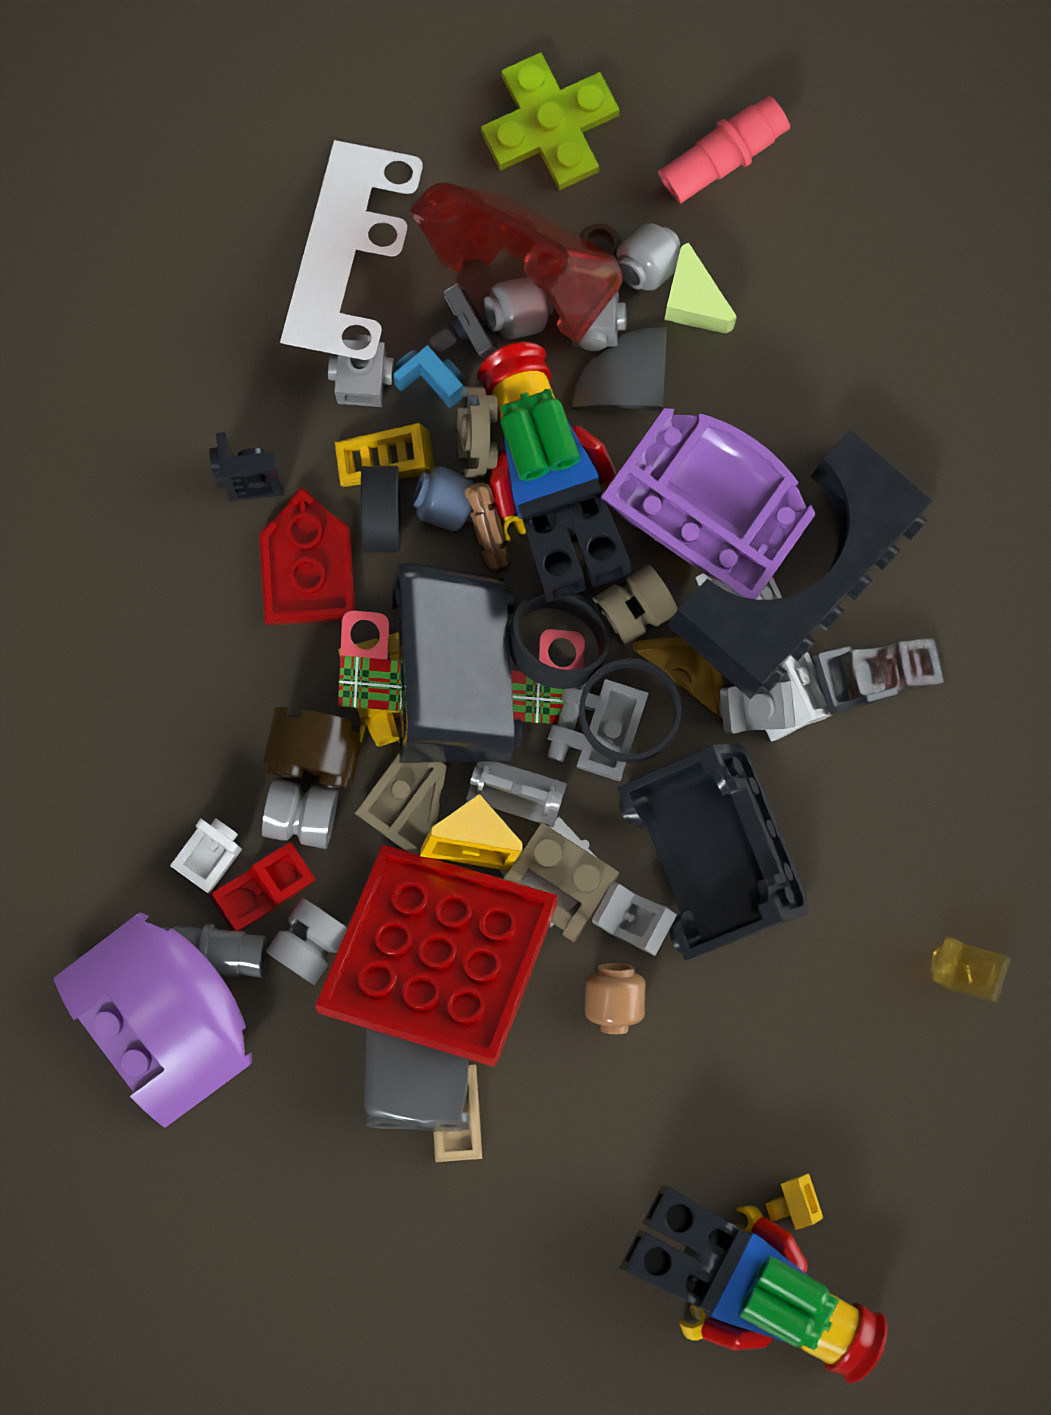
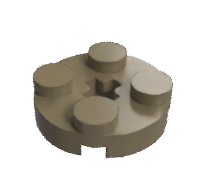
M463 387L460 397H468L467 407H458L457 453L458 459H467L469 469H460V471L464 474L465 478H483L487 469H494L497 466L496 441H490V423H495L497 420L496 395H486L484 387Z

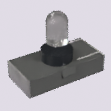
M456 283L444 291L446 301L454 315H457L451 319L452 325L459 337L464 342L471 340L477 353L486 359L492 352L498 349V346L467 291ZM446 327L429 339L428 345L433 352L439 353L455 344L457 340L451 329Z

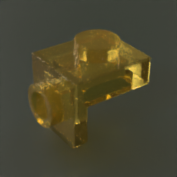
M946 936L943 947L939 946L936 949L932 959L933 981L945 989L997 1003L1011 959L1006 955L963 944L956 938Z

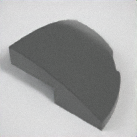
M651 327L631 331L618 337L617 347H608L598 357H592L577 382L571 410L616 413L617 408L662 411L667 327Z

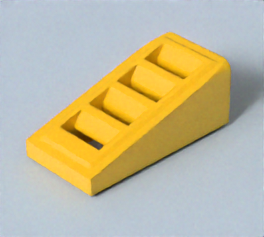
M420 423L335 442L340 485L343 487L361 485V471L356 472L353 451L360 450L362 467L374 466L371 448H378L380 466H398L399 479L418 477L423 472L429 474L435 467L430 432ZM408 443L413 444L415 459H410ZM396 445L398 463L392 464L390 446Z

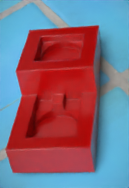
M289 842L253 864L251 869L211 893L210 899L231 930L243 931L313 884L316 879L292 842Z

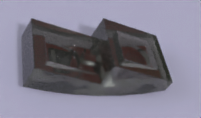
M934 639L897 642L888 647L851 650L841 654L850 699L860 698L895 687L898 692L944 683Z

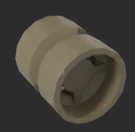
M647 563L632 572L631 575L626 576L623 587L613 584L593 597L594 605L601 611L609 625L611 634L622 647H626L645 635L646 625L651 624L658 627L672 618L678 609L660 576ZM629 599H631L639 612L636 616L632 615L625 603Z

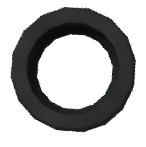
M363 466L361 468V528L363 551L365 553L400 551L401 521L398 466Z

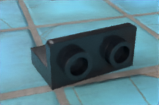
M216 433L217 447L209 448L211 470L213 476H216L218 489L225 488L230 502L284 495L282 477L274 452H266L262 448H250L240 451L238 456H233L226 433Z

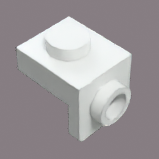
M200 818L195 825L198 829L170 866L210 894L242 849L233 842L238 834L215 818L212 824L209 825Z

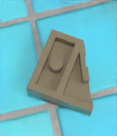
M398 752L354 814L404 851L420 855L421 846L428 833L437 824L441 789L444 785L447 766L442 762L399 763Z

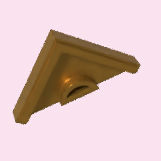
M681 637L633 642V649L646 661L660 667L677 686L717 718L721 719L719 703L721 700L720 690L724 688L722 674Z

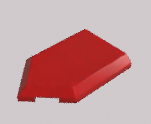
M301 487L273 521H270L259 534L265 624L268 625L342 620L348 611H356L350 527L329 512L310 493Z

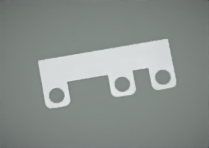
M334 140L280 343L362 360H369L375 356L382 331L381 325L375 320L341 314L340 309L356 250L386 256H396L402 251L407 232L406 222L398 217L368 212L366 208L372 187L404 194L416 191L423 168V163L418 157ZM393 161H403L411 166L413 176L407 183L394 184L386 179L384 175L385 167ZM377 223H388L396 229L397 239L389 246H377L368 237L369 229ZM361 325L369 330L371 342L364 349H350L342 341L343 331L349 326Z

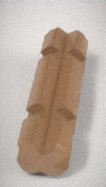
M478 482L468 486L465 489V496L469 500L470 506H472L470 514L479 545H483L481 553L484 564L491 570L505 567L510 564L511 558L508 547L503 545L505 536L497 507L492 506L495 500L491 486L485 482Z

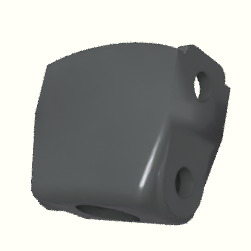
M366 1028L364 1085L366 1126L379 1129H413L426 1132H462V1130H469L471 1128L470 1117L468 1114L462 1113L468 1087L469 1059Z

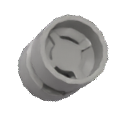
M274 778L264 810L262 836L287 841L295 834L302 845L327 849L336 814L338 790L312 786L306 793H303L300 784Z
M302 898L288 918L291 926L290 929L280 930L265 952L315 985L329 965L326 958L327 954L338 952L347 927Z

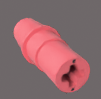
M768 95L756 104L749 105L729 120H719L716 123L717 128L695 142V146L658 170L662 183L678 204L683 203L716 179H722L739 166L747 167L752 164V157L773 144L776 138L790 129L785 113L774 98Z

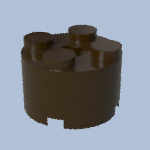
M275 707L263 763L268 765L267 775L286 780H293L294 777L302 778V775L312 777L311 785L338 790V787L346 788L347 783L354 782L365 726L358 725L351 728L352 721L304 709H301L300 717L287 716L289 707Z

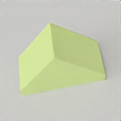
M688 242L680 248L664 320L723 334L730 332L734 328L737 316Z

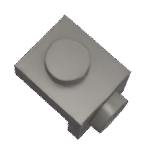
M613 882L601 901L592 922L615 938L652 955H656L677 914Z

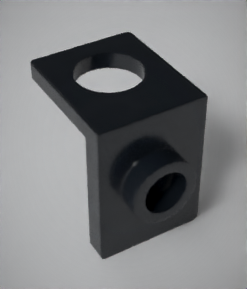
M849 646L819 653L812 657L830 715L863 707L898 694L896 687L865 695V693L853 694L845 662L846 659L853 658Z

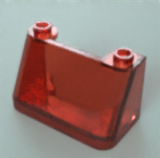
M447 182L437 183L429 187L410 210L441 264L458 274L463 268L462 263L469 260L479 259L482 263L489 266L501 249L524 261V269L529 280L547 292L560 318L557 326L560 332L578 343L622 284V271L616 258L610 253L505 195Z

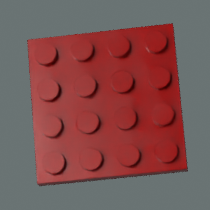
M382 844L315 1005L317 1013L496 1067L558 904L557 895Z

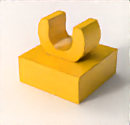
M809 1173L783 1182L781 1187L784 1196L765 1203L771 1221L791 1216L795 1230L814 1225L823 1219Z

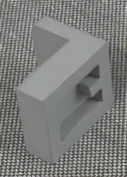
M780 681L769 693L761 688L751 700L735 685L721 688L719 713L723 720L725 734H734L746 730L787 729L795 727L791 681Z

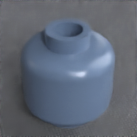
M434 467L429 474L423 472L420 475L413 492L411 506L417 507V516L421 521L456 532L466 521L473 523L470 514L472 506H470V502L465 496V489L475 484V480L473 478H465L464 474L445 467Z

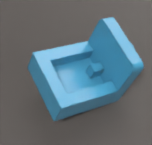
M428 345L419 353L416 350L410 351L395 366L397 371L393 374L394 384L400 392L422 376L449 408L463 398L460 397L463 388L460 382L464 380L463 375L449 359L442 362Z

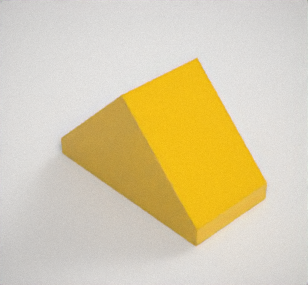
M479 794L431 828L421 846L420 856L510 871L522 851V842Z

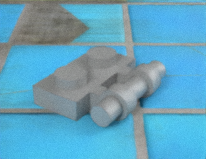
M607 679L604 680L600 696L588 693L585 709L594 711L589 728L595 738L613 751L629 754L649 693ZM586 683L579 687L563 689L560 701L564 702L557 726H551L547 738L551 741L546 758L564 763L568 748L573 747L582 750L577 768L620 782L626 763L603 756L592 747L584 734L574 731L579 717L581 694Z

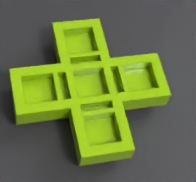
M541 52L503 69L502 79L518 110L481 126V134L499 170L501 171L540 153L559 191L599 173V165L583 133L618 117L620 111L601 72L560 90Z

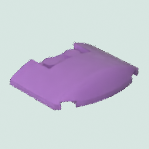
M664 408L604 492L601 499L606 501L611 509L635 529L638 527L711 578L715 585L735 595L757 599L814 517V510L811 505L806 509L802 496L796 487L798 481L770 450L740 429L711 416L700 413L698 417L693 415H672L675 409Z
M138 913L55 976L53 980L73 1021L77 1018L80 1020L133 1091L130 1097L165 1128L252 1064V1054L250 1052L245 1056L242 1030L246 1026L233 995L217 970L181 934L172 928L167 932L163 928L144 922L150 916Z

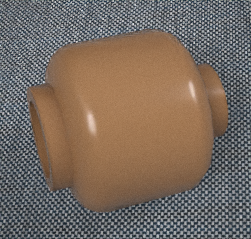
M622 963L598 965L597 971L591 973L585 981V1016L589 1021L600 1025V1031L603 1033L625 1034L628 1032V1026L637 1024L644 1018L646 982L641 975L634 972L635 967Z

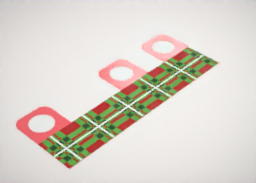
M348 611L342 618L338 706L400 711L401 709L400 661L388 660L389 621L381 613ZM360 620H369L378 627L380 633L379 641L371 649L358 648L352 642L351 628ZM548 629L541 634L539 661L548 666L563 670L584 668L585 640L579 632ZM565 638L574 645L576 657L571 665L559 667L550 660L548 649L555 639ZM511 671L514 719H521L523 722L557 724L564 702L560 701L563 689L541 685L528 678L521 671ZM579 717L576 726H581Z

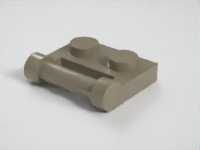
M541 823L511 870L504 877V880L529 886L522 882V880L530 870L581 903L582 905L574 915L557 904L551 920L553 924L564 930L563 936L575 942L598 909L611 883L616 881L620 873L552 828Z

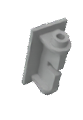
M482 761L478 762L474 768L466 801H470L480 794L492 809L554 827L567 783L500 762Z

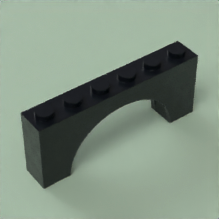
M851 429L822 458L811 475L829 499L837 524L836 553L829 572L820 581L800 593L771 600H758L735 595L715 585L707 578L677 609L668 624L675 633L750 700L761 688L769 693L787 673L782 668V665L790 657L798 662L816 642L810 635L819 626L827 631L845 611L839 604L847 596H850L855 601L873 581L867 574L875 566H878L883 571L900 552V549L895 544L903 535L910 541L928 522L922 514L932 503V500Z

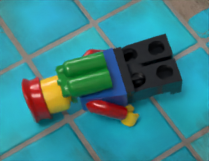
M515 342L502 346L492 352L481 363L477 372V379L483 383L486 395H496L497 414L505 436L506 448L498 453L497 466L492 469L489 485L495 500L492 505L497 507L505 541L510 542L507 527L511 522L514 524L518 534L524 535L526 532L547 603L586 590L584 576L574 551L573 543H578L592 588L631 575V565L607 503L601 499L618 474L605 444L583 427L571 426L569 424L563 406L558 399L554 398L550 386L552 374L545 362L547 355L545 349L536 343Z
M661 1185L642 1224L685 1246V1249L682 1252L657 1237L638 1230L619 1269L693 1304L689 1307L691 1315L699 1321L695 1324H688L682 1319L679 1320L683 1335L687 1339H704L730 1350L765 1348L773 1339L785 1341L794 1347H801L805 1352L822 1360L824 1367L828 1371L842 1375L848 1384L862 1380L872 1371L884 1351L887 1339V1322L882 1312H872L860 1303L850 1305L838 1297L829 1294L825 1285L806 1274L808 1262L792 1234L768 1218L763 1217L757 1207L748 1205L735 1209L737 1212H742L747 1216L748 1226L746 1228L742 1225L729 1223L670 1186Z

